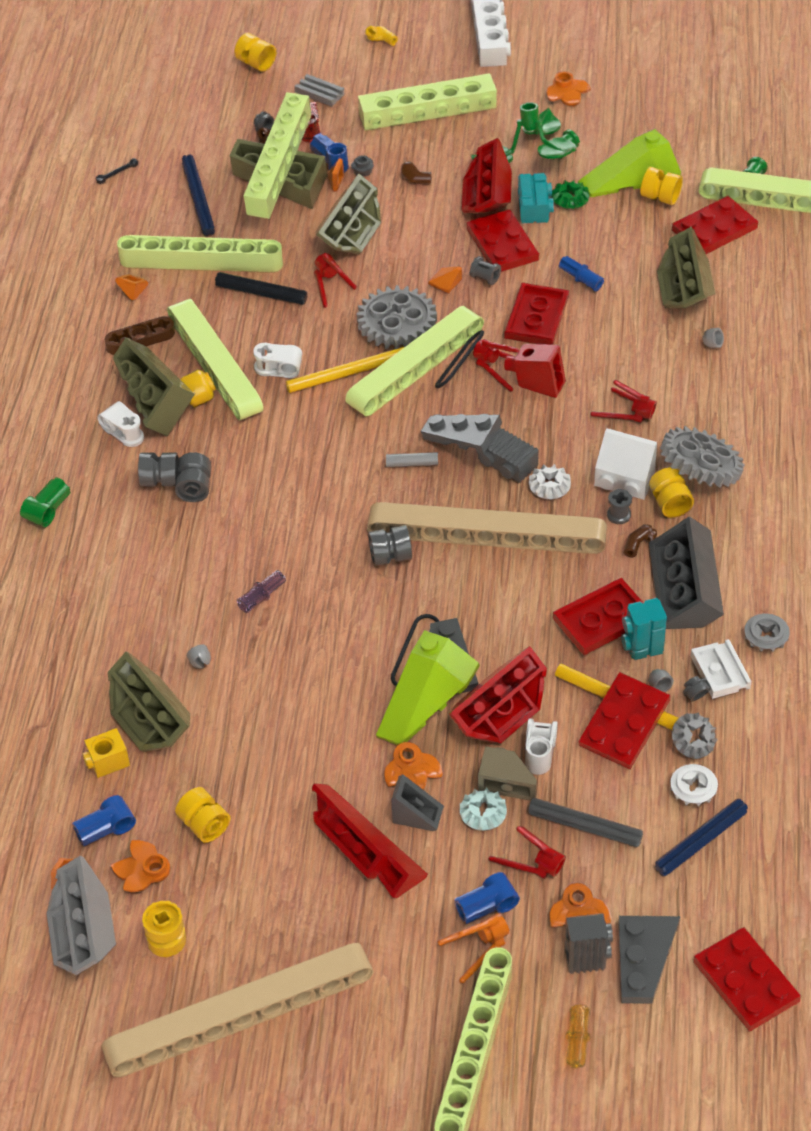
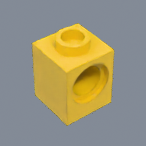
M117 728L84 740L87 752L82 753L85 764L88 769H94L97 778L130 766L127 749Z

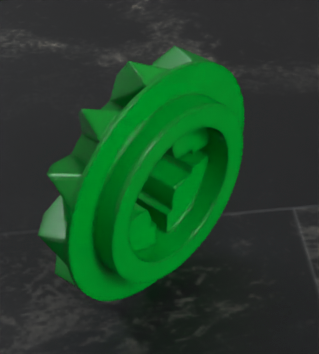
M564 180L563 184L558 183L555 189H552V198L554 203L562 208H579L588 202L589 188L584 187L583 182L575 183L574 180L572 182Z

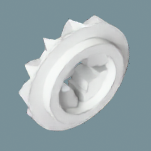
M543 464L541 469L534 468L533 474L529 476V487L538 497L544 499L560 498L571 487L570 474H566L564 468L557 469L555 464L551 468H547ZM552 478H555V482H545V479L551 480Z
M684 765L678 768L671 777V791L674 792L676 800H683L686 806L689 803H696L698 807L703 802L710 803L712 797L717 793L718 782L716 776L711 770L702 765ZM698 779V787L694 791H690V785Z

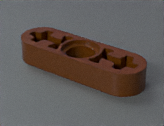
M162 316L109 332L105 336L106 350L108 353L115 355L126 337L146 347L169 340L175 335L174 322L171 318ZM139 333L146 334V336L143 338L134 337L136 334Z

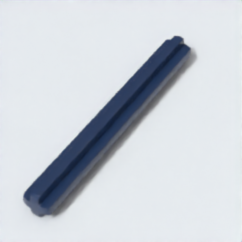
M191 154L188 156L184 155L182 157V164L202 233L205 236L213 235L215 233V226L194 156Z

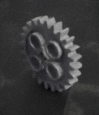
M396 285L395 290H391L389 286H386L385 292L377 289V295L369 293V300L362 299V305L358 306L357 312L358 330H361V335L367 336L368 342L375 340V346L385 343V349L390 345H394L395 349L399 348V345L406 347L408 343L413 342L437 322L436 305L432 304V298L426 299V293L418 295L417 288L410 292L409 286H406L404 290H400L399 285Z
M684 426L683 430L679 427H676L675 430L670 429L665 434L660 447L662 450L661 455L666 457L664 461L672 463L671 468L679 469L680 475L687 474L689 480L695 478L699 484L704 481L710 487L713 483L721 488L722 484L727 487L731 483L735 484L737 480L739 481L745 466L742 463L743 458L738 457L739 451L732 450L733 445L724 444L725 439L718 440L716 439V434L710 436L706 430L699 432L696 427L692 431Z

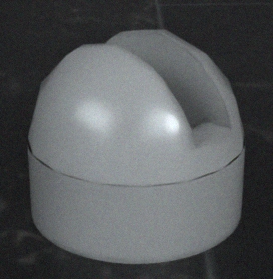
M710 328L705 331L702 340L708 348H720L724 342V335L720 328Z
M204 644L193 647L186 654L190 664L197 669H203L204 663L209 665L211 660L210 652Z
M656 669L649 674L648 681L650 686L663 692H667L672 687L674 680L667 671Z

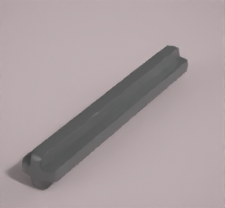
M533 798L529 805L530 815L638 847L643 838V831L538 798Z

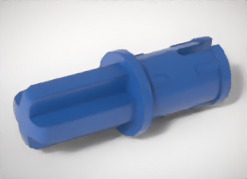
M563 256L559 262V268L572 275L576 282L581 281L594 291H598L602 287L604 278L588 269V265H581L569 256Z

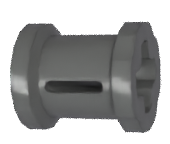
M478 256L473 260L469 274L473 278L480 277L487 280L488 284L494 285L500 277L501 265L497 263L493 265Z
M616 489L610 492L608 495L610 507L607 511L609 521L615 524L627 523L631 518L629 506L632 503V495L624 489Z

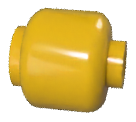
M199 369L180 379L195 394L190 402V405L193 407H198L213 399V391L217 390L209 373H203Z

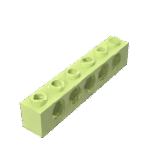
M489 73L359 95V116L364 130H371L497 108V89Z
M286 92L243 195L247 215L270 219L312 116L309 96Z

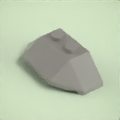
M78 856L57 869L55 878L58 880L52 890L47 909L53 963L75 975L100 962L116 945L108 892L82 856Z

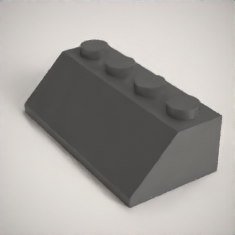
M689 516L649 542L656 598L660 599L667 615L666 629L703 628L724 615L711 530Z

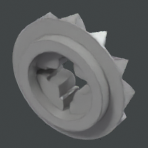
M758 614L750 618L745 625V639L750 641L751 647H759L761 652L764 649H770L774 652L777 647L783 648L786 641L789 640L790 631L787 623L776 615ZM762 631L765 632V633H768L769 631H770V632L772 631L771 637H770L769 635H765L764 637H763V636L761 637Z
M687 713L681 716L675 722L672 729V738L676 748L683 755L693 759L703 758L711 753L718 740L715 736L716 727L711 725L709 718H704L699 713ZM700 728V739L690 743L693 735L690 730L694 731Z

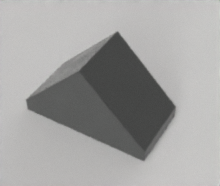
M399 775L391 799L393 823L429 831L437 830L444 805L405 775Z

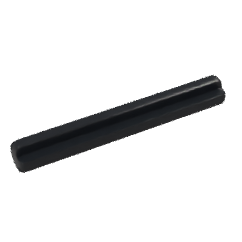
M219 272L215 277V285L218 287L304 305L308 297L305 290Z

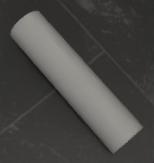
M438 452L386 454V467L438 465Z

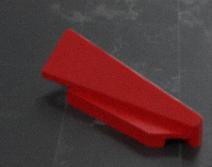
M317 783L312 785V791L317 794L318 809L313 811L314 823L368 879H375L378 876L393 898H398L427 878L428 873L331 786Z

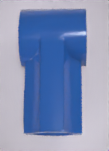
M321 133L314 136L310 142V150L317 155L325 156L328 170L333 167L339 158L342 159L343 169L346 172L349 169L346 145L335 143Z
M114 795L107 798L101 804L99 810L72 822V825L80 843L86 846L112 832L116 835H121L130 831L136 824V818L123 797Z
M498 872L489 876L481 887L455 898L454 901L460 918L468 924L494 911L505 913L512 910L519 903L520 897L505 873Z

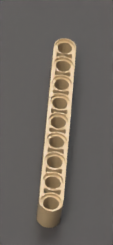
M378 502L371 506L367 525V532L380 529L389 532L392 527L406 525L410 540L588 554H597L605 549L607 532L605 521L593 517Z
M348 944L113 1035L102 1043L101 1048L112 1076H127L359 985L370 979L374 971L361 944Z

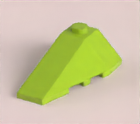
M654 129L634 138L581 178L578 183L583 182L584 187L589 188L590 197L618 193L621 188L631 186L633 190L640 189L643 177L649 167L664 170L665 175L670 172L681 176V170L669 141Z
M424 630L410 653L377 731V738L395 745L408 742L426 725L427 719L437 710L441 712L447 706L446 702L456 693L461 694L468 687L480 667L479 663L449 638Z

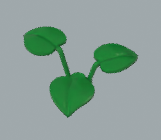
M527 102L520 106L521 119L517 120V128L510 149L502 146L508 162H512L513 156L511 154L515 152L521 126H523L524 133L540 135L543 145L537 148V152L543 158H561L577 151L576 145L568 139L556 137L550 141L546 140L544 135L560 130L561 122L553 115L549 108L539 114L538 104L534 102ZM471 154L472 160L477 156L476 154Z

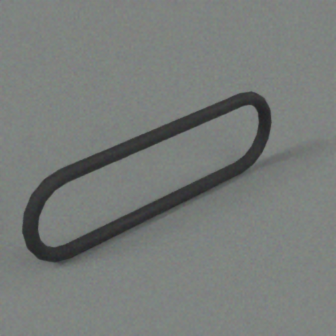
M483 330L475 333L465 343L436 382V388H441L451 380L475 348L477 342L483 337ZM477 337L451 374L442 382L469 344Z
M423 614L417 617L413 622V625L410 629V632L407 636V639L404 643V646L401 650V653L391 674V681L395 686H397L398 682L395 680L396 672L399 668V665L402 661V658L405 654V651L408 647V644L411 640L417 623L424 618L433 619L435 622H439V619L436 616H433L431 614Z

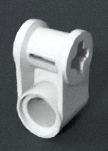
M260 343L254 347L253 352L256 358L254 370L258 375L288 379L299 375L303 355L299 347Z
M117 401L97 416L98 422L104 431L113 435L125 446L135 447L144 441V433L139 428L141 424L140 417L128 409L122 402Z
M530 718L528 720L525 766L532 774H544L551 767L553 749L557 738V721L549 724L534 722V719Z

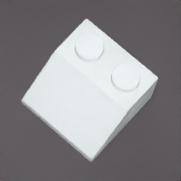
M607 428L595 467L594 486L611 491L624 489L632 497L644 500L650 488L649 481L655 474L657 442Z

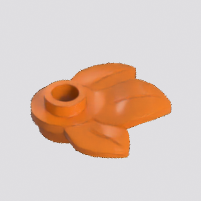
M562 71L555 75L553 84L547 88V98L550 101L561 99L568 106H576L581 102V93L589 92L591 88L586 81L574 79L571 73Z
M403 742L395 748L393 760L385 768L384 778L387 786L393 787L396 786L399 775L403 774L424 790L428 778L438 779L442 777L443 773L440 763L433 755L422 753L420 748L414 743ZM404 752H410L412 753L413 757L411 759H406L403 757L402 754Z
M141 840L131 841L130 851L132 857L111 865L114 874L118 878L125 880L123 889L128 892L142 891L152 882L164 880L170 873L168 859L157 853L156 847L153 844ZM154 868H160L156 871H151Z
M573 883L567 886L563 892L562 899L553 904L549 913L551 927L566 925V917L603 913L605 923H611V916L606 904L594 898L591 890L581 883ZM579 893L583 896V900L576 902L572 895Z

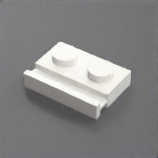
M729 639L725 640L723 644H718L717 642L691 649L690 656L701 678L708 680L707 685L710 688L709 693L712 699L739 692V689L746 688V690L751 688V680Z

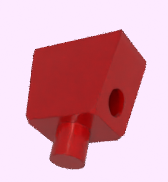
M524 344L516 357L507 356L505 358L504 369L516 372L518 385L521 388L557 398L566 383L560 345Z

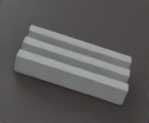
M309 74L304 76L305 80L301 79L299 81L300 85L296 84L294 86L296 93L307 95L309 98L329 106H333L344 95L343 87Z

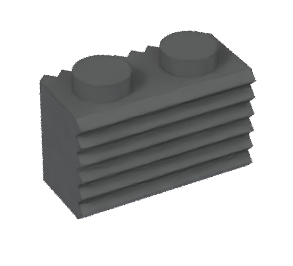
M501 427L498 429L485 454L478 453V459L484 466H491L500 471L503 477L507 479L512 478L519 483L538 466L539 450L537 447L534 448L533 445L526 443L524 440L522 441L521 438H517V436L505 431L504 428L501 429Z
M603 913L566 917L565 954L569 973L573 975L574 972L579 974L581 971L585 973L587 970L592 972L593 969L595 971L599 969L604 971L606 959L612 958L610 942H613V931L611 923H605Z

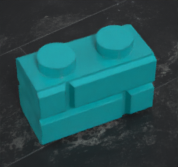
M534 173L533 175L519 174L518 198L522 224L533 223L534 221L536 223H546L549 221V213L554 212L553 198H549L552 197V183H547L545 173Z
M654 598L645 600L644 603L628 604L627 616L622 618L625 634L621 635L622 646L625 651H629L631 658L634 660L647 658V655L656 656L663 654L667 615L660 599Z

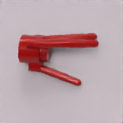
M323 253L316 258L315 266L317 269L314 271V275L317 278L324 308L328 304L322 277L332 278L338 274L352 289H357V286L340 269L330 254Z
M486 339L478 341L473 350L474 358L478 359L476 365L484 368L502 386L512 392L513 387L494 371L488 363H495L498 357L506 358L507 356H513L499 350L518 353L519 349L490 342Z
M614 380L613 384L622 390L612 387L611 391L633 401L631 411L635 412V415L594 411L590 413L593 417L633 420L642 423L643 419L651 420L657 406V401L650 399L649 396L637 392L618 380Z
M517 826L516 830L540 849L535 858L538 868L495 856L488 857L490 862L533 873L543 879L548 874L555 877L562 869L566 860L565 855L546 845L523 826Z

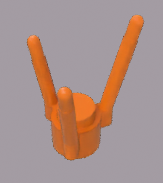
M495 913L479 924L438 940V945L442 946L478 932L480 939L484 943H492L459 979L461 984L465 983L481 967L487 951L495 947L500 948L506 944L503 937L509 934V927L499 913Z

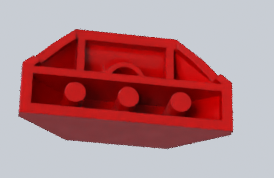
M496 138L477 148L475 153L477 156L472 160L464 175L461 210L464 213L493 212L511 203L512 169L500 140Z
M528 646L497 668L460 699L449 712V715L466 737L501 744L540 710L547 668L534 650Z

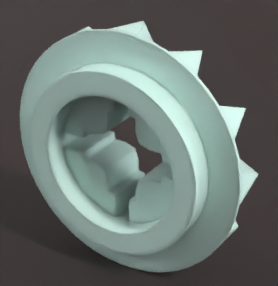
M487 787L484 791L474 789L471 794H465L462 803H460V816L466 825L476 830H490L498 827L504 821L507 814L505 799L500 797L498 791L495 793L490 792ZM483 802H486L487 808L483 812V816H481L479 807H481Z

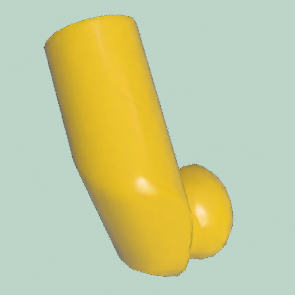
M368 26L365 30L367 38L371 41H385L391 46L398 42V37L383 26Z

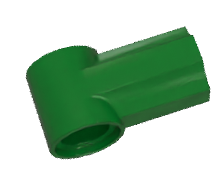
M58 477L51 479L35 497L29 496L24 500L20 509L21 517L44 528L48 527L55 517L56 509L70 495V487Z

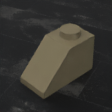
M485 746L478 773V791H484L487 787L490 792L495 793L498 791L499 795L530 801L536 798L537 779L514 751L501 747L492 748Z

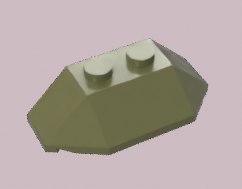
M358 174L328 212L315 231L316 235L334 250L360 254L381 224L377 188L362 175Z
M690 227L671 237L668 242L669 247L664 253L657 270L663 306L665 308H687L715 295L709 260L693 228Z
M125 651L108 671L111 715L140 751L146 752L172 747L189 728L190 713L157 674L129 652Z

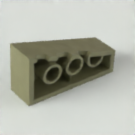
M237 139L229 155L233 175L250 181L265 144ZM297 151L279 195L313 210L328 176L325 156Z
M126 337L113 356V360L122 379L128 383L129 387L127 389L137 402L135 406L144 417L143 423L145 427L168 436L195 394L148 347Z

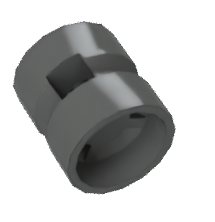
M140 453L138 461L140 486L155 487L158 482L162 486H175L179 460L178 453H162L160 457L156 453Z
M195 452L184 454L179 458L175 494L180 499L187 502H200L207 498L212 468L211 461L207 456Z
M406 525L392 527L389 532H386L384 529L368 532L369 547L374 566L389 564L393 558L397 562L412 559L411 542Z

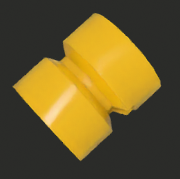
M251 33L243 34L238 39L234 50L237 59L250 64V66L262 72L267 71L273 65L277 54L274 45L261 40Z
M649 167L643 177L640 194L653 200L658 197L660 202L674 205L682 189L683 177L670 172L665 175L664 170Z
M671 467L656 472L651 477L649 486L657 499L663 515L668 518H675L691 510L694 505V498L688 486L685 485L683 476L679 474L680 470Z
M196 787L185 793L175 808L176 815L191 828V831L203 843H209L220 837L229 826L231 820L229 813L220 804L215 803V799L203 787Z
M170 901L154 902L146 908L142 917L148 948L159 957L174 956L182 951L186 944V932L181 910L175 903Z

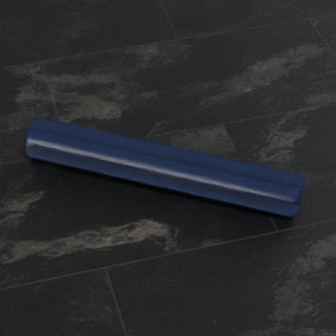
M741 799L734 800L655 862V869L662 876H667L747 814V804Z

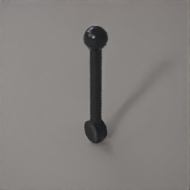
M132 158L129 163L105 175H98L96 181L98 184H104L106 179L130 167H137L139 162L136 158Z

